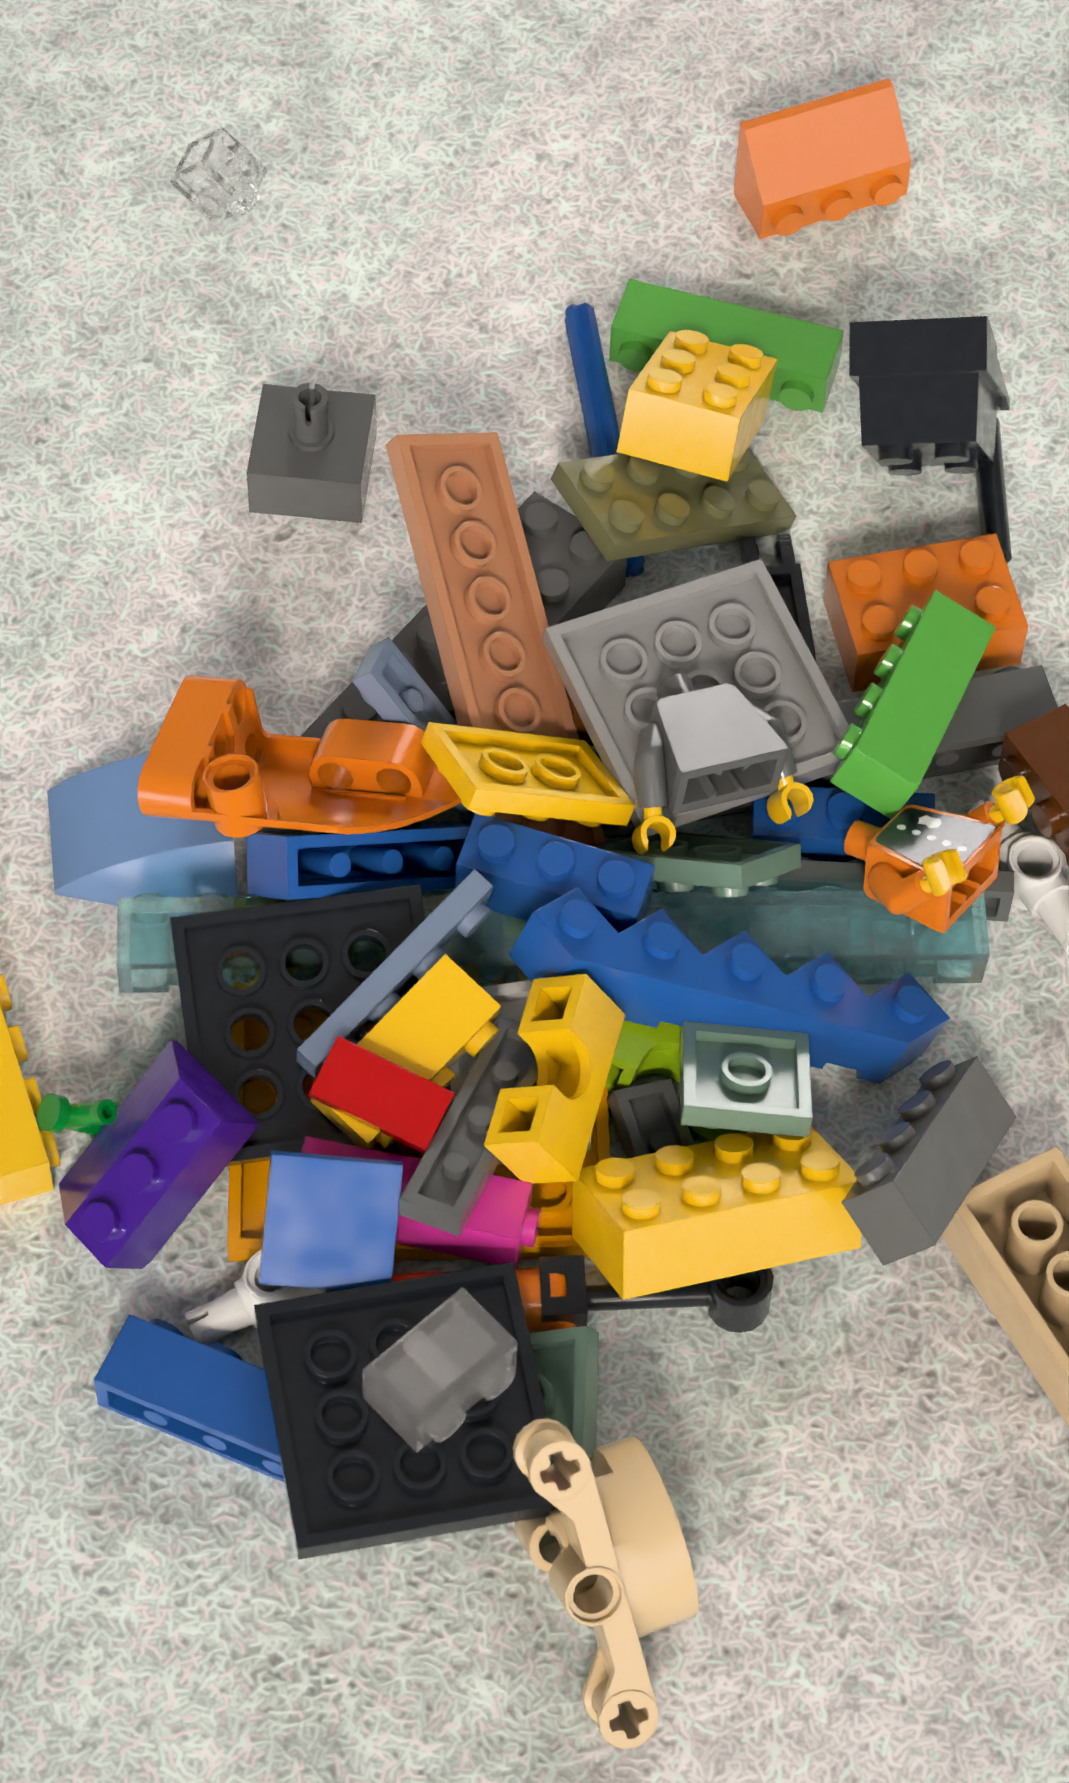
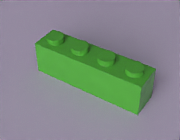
M629 278L611 326L610 361L618 362L629 370L640 372L670 331L676 333L681 330H692L706 335L710 342L729 347L736 344L750 345L760 349L763 352V356L778 359L769 400L781 402L785 407L795 411L810 409L824 412L840 364L844 330Z
M937 590L932 593L921 609L911 604L893 633L894 636L901 639L899 646L892 643L873 674L881 678L879 685L877 686L872 682L854 709L853 714L861 718L859 725L851 723L847 727L832 753L841 760L830 782L892 819L918 789L996 627Z

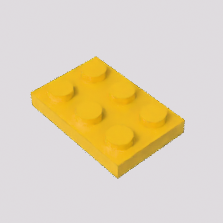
M428 722L421 740V745L437 765L438 771L447 779L460 797L461 803L468 810L479 815L492 816L499 812L522 815L539 822L555 818L574 820L588 827H598L601 823L627 826L636 806L584 740Z

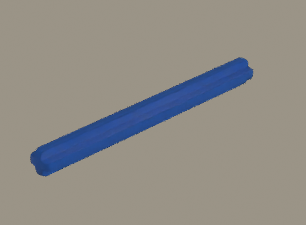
M588 303L580 305L571 304L565 309L566 317L564 322L591 458L622 454L617 452L620 435L594 308ZM644 555L627 558L626 578L629 576H640L644 572Z

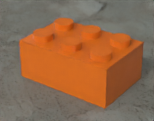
M996 533L828 561L823 602L852 693L866 690L872 682L877 686L879 685L881 678L873 674L888 647L892 643L899 646L901 639L893 635L898 623L911 604L921 609L935 590L996 627L975 671L1021 663L1028 623Z

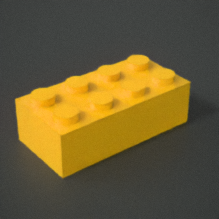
M812 1126L809 1137L772 1135L761 1132L748 1134L729 1133L717 1137L714 1141L685 1147L678 1145L665 1146L657 1150L656 1153L627 1159L607 1158L599 1161L596 1165L583 1167L578 1181H573L572 1237L623 1300L861 1248V1232L841 1203L857 1178L854 1175L855 1171Z

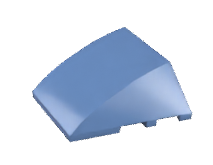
M149 752L86 771L62 781L47 790L55 895L126 908L135 905L168 911L170 916L176 917L240 908L232 837L224 836L217 831L214 822L154 817L142 814L138 804V782Z

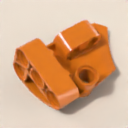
M188 675L182 681L142 767L138 782V804L142 814L145 816L214 822L217 831L224 836L232 838L253 835L264 827L337 834L376 833L401 828L428 819L460 804L461 799L447 779L438 771L437 765L421 745L425 731L416 726L393 722L336 719L328 724L322 738L271 734L262 727L253 689L247 688L242 679Z

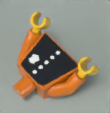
M1014 776L1004 780L992 790L996 803L987 801L966 814H952L918 805L904 806L883 828L860 820L854 821L847 832L844 851L847 855L866 861L863 887L866 895L881 903L890 913L894 915L903 914L944 934L997 878L1002 828L1005 825V821L1011 825L1023 821L1027 815L1028 807L1035 801V797L1025 777Z

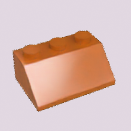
M887 78L740 122L733 194L759 239L776 234L779 236H789L800 230L802 226L825 219L838 221L848 216L852 211L874 204L887 206L897 201L901 196L907 195L911 157L894 86L890 79Z

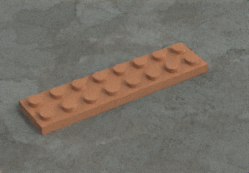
M498 433L396 435L386 444L458 726L579 740L564 683L543 643L544 631L549 625ZM499 812L491 816L589 846L605 841L601 825L598 827H588L574 820L555 818L539 822L522 815Z

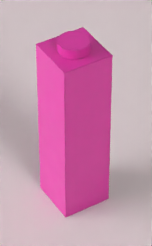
M309 1136L305 1137L301 1153L402 1161L403 1173L400 1197L421 1161L420 1159ZM492 1175L460 1236L401 1216L398 1212L395 1243L492 1264L514 1262V1267L517 1269L522 1247H534L541 1220V1209L531 1207L532 1183Z

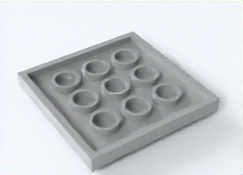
M762 559L545 628L543 643L603 764L635 805L636 793L633 768L639 733L642 728L650 723L653 705L659 700L657 696L659 685L663 680L674 674L682 673L687 675L696 690L726 683L736 686L749 702L779 718L785 727L798 770L797 773L793 774L794 782L804 784L834 774L841 760L832 753L849 724ZM775 791L675 815L671 814L668 806H662V816L668 818L674 824V827H678L769 796ZM635 806L630 817L635 828L644 822L643 808H637V806ZM647 828V837L658 833L654 829Z

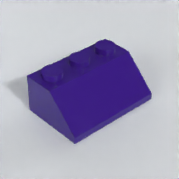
M171 1040L117 1108L118 1115L115 1122L103 1126L59 1183L66 1227L105 1268L143 1269L147 1266L260 1125L176 1040Z

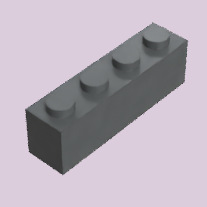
M978 1056L953 1065L951 1060L940 1062L927 1070L919 1078L920 1088L913 1097L900 1106L898 1109L899 1119L893 1127L878 1138L876 1143L879 1148L871 1159L856 1170L854 1175L857 1180L841 1202L883 1266L936 1245L1016 1119L1014 1112Z

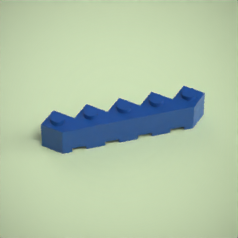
M578 887L535 910L508 954L531 982H533V979L587 974L625 1014V1021L657 1028L661 1021L682 1026L683 1021L808 1033L810 1067L822 1069L826 1063L854 1069L856 1070V1078L878 1084L921 1057L950 1019L909 972L869 997L828 951L785 976L745 930L702 955L663 909L618 933Z

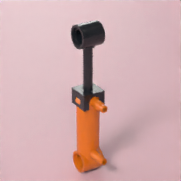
M584 1255L539 1257L538 1268L515 1269L529 1333L587 1326L588 1311L707 1307L709 1317L717 1326L729 1332L743 1333L754 1330L767 1317L774 1279L772 1269L767 1268L623 1300L611 1284L586 1285ZM448 1272L392 1274V1282ZM735 1286L744 1287L750 1290L753 1295L746 1298H738L728 1294L726 1290Z

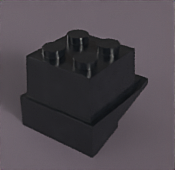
M987 316L850 322L849 377L859 387L861 444L881 467H888V473L891 475L912 476L921 474L922 466H944L945 472L968 474L977 472L979 464H994L997 411L1010 410V399L997 358L996 341Z

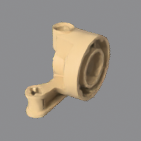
M548 1418L534 1420L524 1426L516 1436L513 1445L514 1460L521 1472L528 1476L534 1490L558 1509L552 1510L545 1517L515 1522V1535L533 1563L542 1571L549 1573L550 1585L570 1617L579 1624L593 1626L598 1647L582 1689V1704L586 1712L597 1722V1727L603 1738L612 1746L622 1749L635 1748L648 1741L655 1732L659 1721L658 1708L639 1639L658 1630L695 1618L699 1611L697 1586L683 1533L667 1489L653 1459L641 1440L632 1435L595 1448L592 1455V1469L585 1450L574 1441L570 1431L559 1421ZM553 1454L554 1464L550 1466L549 1455ZM548 1530L551 1536L555 1535L557 1541L550 1545H539L541 1537Z

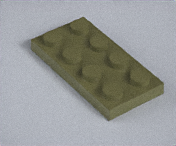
M749 449L746 450L728 481L626 454L559 462L551 477V481L606 561L741 540L742 537H761L779 534L790 529L797 517Z

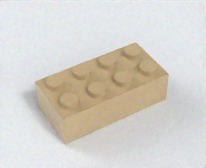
M1058 1146L972 1187L941 1237L1069 1428V1162Z

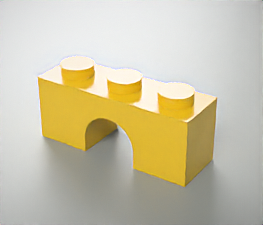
M587 974L533 979L517 1034L530 1046L535 1055L538 1069L537 1085L500 1089L484 1142V1146L521 1181L532 1184L578 1181L625 1018L622 1010Z

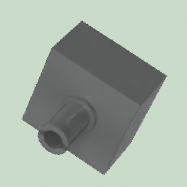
M304 383L297 387L263 384L247 467L249 512L362 523L377 435L376 395L326 390L316 383L314 389L309 388V383Z

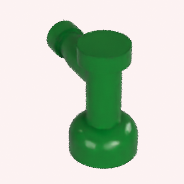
M49 1093L42 1099L39 1105L37 1122L44 1131L59 1133L63 1129L89 1134L92 1141L104 1125H110L115 1122L118 1115L117 1108L121 1103L103 1099L94 1102L70 1104L67 1097Z

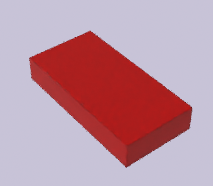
M338 1036L308 1097L425 1154L455 1093Z

